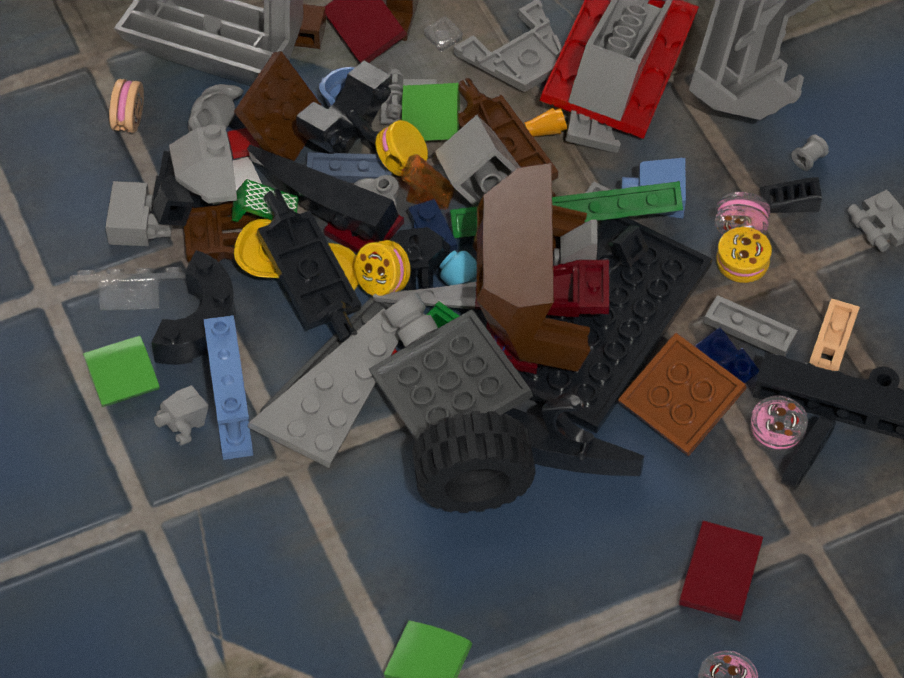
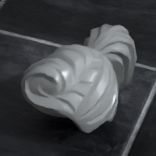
M218 84L205 89L192 106L188 121L189 132L207 125H225V128H227L235 117V104L233 100L241 96L244 90L235 85Z

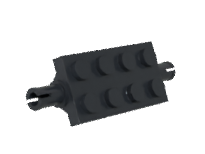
M274 189L275 196L271 190L264 195L263 199L274 218L269 225L258 228L257 236L307 330L331 322L340 342L343 343L346 341V336L349 338L351 335L358 334L347 315L359 311L362 304L311 211L301 214L294 212L293 209H289L279 189Z

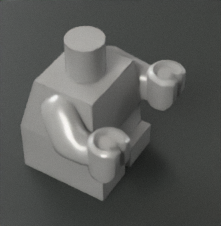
M191 385L176 391L164 400L160 405L161 410L157 411L154 417V421L158 427L168 425L172 432H181L176 435V441H180L179 445H184L191 442V430L193 427L199 428L204 426L209 405Z

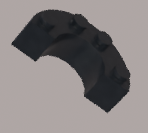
M363 61L347 74L341 94L329 109L313 102L296 116V126L299 134L330 153L348 152L354 143L364 136L346 118V113L354 109L372 127V122L382 103L390 96L391 88H389L391 75Z
M195 251L185 272L188 293L197 297L202 303L194 313L186 318L177 320L162 319L151 342L156 363L168 365L187 364L193 362V358L204 354L209 356L204 319L234 315L235 320L236 310L231 279L225 268L217 260L203 252Z

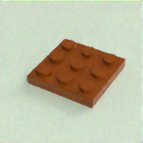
M675 333L621 395L618 401L619 404L679 450L690 456L747 387L745 383L679 334Z

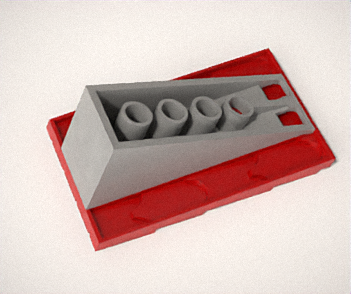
M584 0L539 101L550 105L553 104L555 107L569 112L571 110L576 111L577 114H583L591 120L594 119L601 124L605 123L607 126L629 134L632 133V135L644 139L693 25L699 6L682 0Z

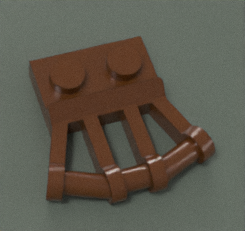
M233 201L219 206L192 208L186 226H184L187 262L191 261L196 250L211 256L218 262L224 258L235 260L234 247L230 246L235 245L240 232L222 233V230L244 228L249 222L264 219V217L246 212V215H243L238 222L232 221V216H226L232 214Z

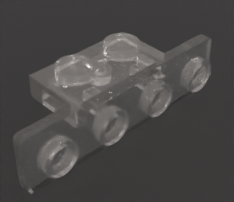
M182 267L165 268V273H153V268L135 269L136 274H124V269H107L106 275H95V270H77V276H70V282L73 284L99 283L101 311L160 309L159 281L186 280L185 272H182Z

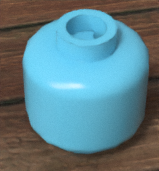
M452 251L439 266L442 269L440 278L448 286L477 282V260L467 251Z

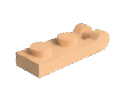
M831 298L809 363L827 370L839 371L859 312V306ZM822 353L833 356L832 361L821 358Z

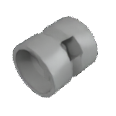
M413 293L401 299L385 311L392 326L400 328L397 334L405 347L438 329L431 315L424 314L426 306L418 293Z

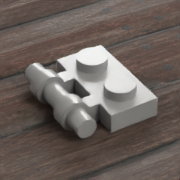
M888 190L864 200L862 206L864 210H861L856 204L848 208L847 212L851 215L854 225L857 228H861L866 233L869 243L872 246H877L881 252L886 251L890 247L887 240H890L895 247L904 243V209ZM871 222H875L879 228H876Z

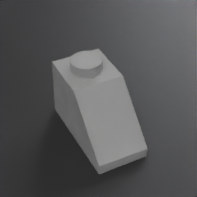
M590 220L561 236L560 248H554V266L579 259L596 260L597 220Z

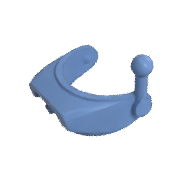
M355 67L339 68L330 72L325 78H322L319 89L329 107L335 102L334 98L342 92L347 74Z

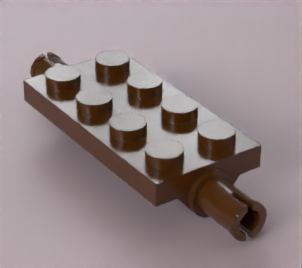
M465 78L468 85L465 84L464 80L459 82V93L467 102L465 110L458 113L459 130L478 115L496 133L520 168L552 163L502 95L491 99L485 94L480 93L470 78ZM552 163L553 181L555 179H558L559 171ZM552 191V197H557V195Z

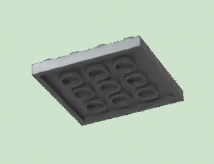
M472 309L369 368L372 377L415 440L429 425H435L438 420L445 417L448 419L452 418L454 414H470L471 411H480L481 413L494 411L498 415H502L533 396L529 386Z

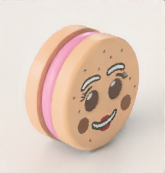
M118 79L115 82L109 109V123L112 130H127V132L131 133L137 131L144 102L142 82L127 81L126 79Z

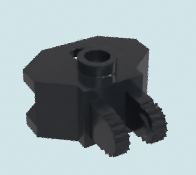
M428 227L400 230L390 241L398 243L405 250L410 261V277L405 286V291L416 290V277L422 276L423 289L433 288V275H437V268L450 254V244Z

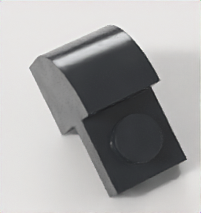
M169 176L162 180L152 210L159 224L186 226L192 208L207 207L208 203L200 195L191 192L175 181V176Z

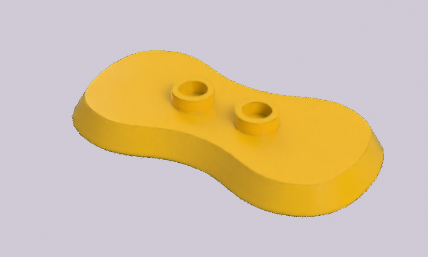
M270 219L251 221L241 230L235 243L234 256L237 264L251 275L263 278H279L257 236L258 228L269 225L273 221ZM328 243L353 290H355L358 285L355 274L357 255L343 245Z

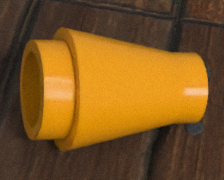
M551 108L530 121L524 122L525 127L533 137L562 134L561 131L567 129L561 108L555 110Z

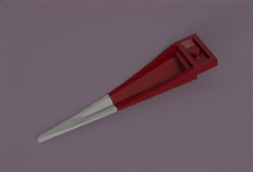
M579 259L553 266L554 303L547 315L579 317V314H609V260ZM477 282L391 292L384 296L373 295V301L396 303L413 293H418L426 306H435L440 301L445 306L451 308L482 310L476 300Z

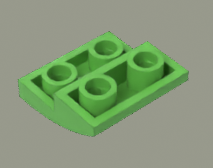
M459 83L403 85L402 120L415 126L425 141L449 140L459 131Z
M141 336L83 353L102 408L160 389Z
M408 621L387 665L384 676L386 678H457L471 649L472 642L441 628Z

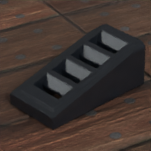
M819 177L760 187L759 190L761 205L767 213L819 212L822 195ZM782 195H787V200L783 201ZM770 196H775L776 202L771 203Z

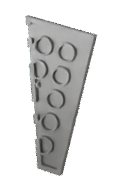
M382 309L357 330V335H351L249 422L248 428L330 468L377 384L369 368L392 356L401 341L397 334L400 328L392 326L385 314L386 310Z

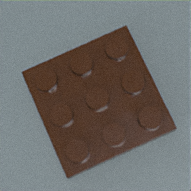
M279 51L273 52L234 110V113L263 150L295 161L308 141L297 130L296 116L311 103L315 102L319 105L321 103L283 52Z

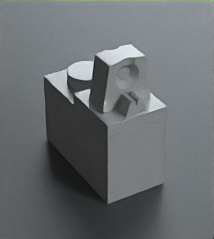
M113 181L105 227L109 244L149 246L150 239L171 237L172 225L159 224L155 215L151 213L153 212L154 195L149 194L147 183Z

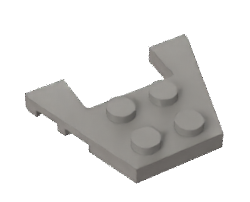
M534 0L520 8L518 15L531 29L530 31L493 52H490L473 35L455 45L454 54L515 88L526 92L549 78L562 50V46L557 35H554L551 29L549 18H546L543 12L541 1Z

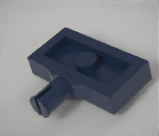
M435 199L408 207V215L414 229L428 227L450 244V252L457 250V242Z

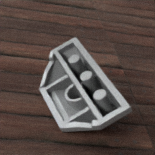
M207 125L196 128L169 145L175 181L191 192L200 195L207 203L237 200L232 154L225 125Z

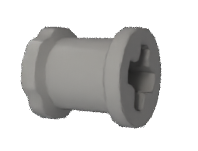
M814 134L807 139V143L803 147L792 151V159L800 169L808 171L813 167L814 162L818 158H823L829 153V147L822 137Z

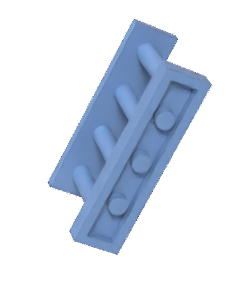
M234 315L204 319L223 460L253 456L250 428H248L249 415Z

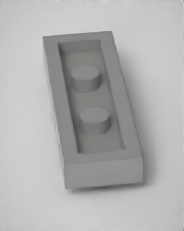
M718 295L704 317V323L768 352L786 356L798 332L794 328Z

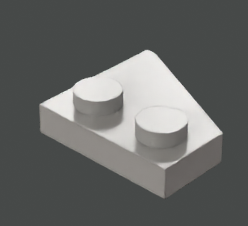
M571 110L565 141L618 153L621 143L619 139L615 140L612 127L607 126L605 123L601 124L594 119L591 120L589 117L577 114L576 111Z

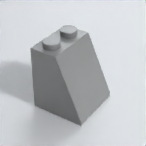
M478 115L435 151L452 186L474 207L479 205L484 194L517 168H520L496 133Z

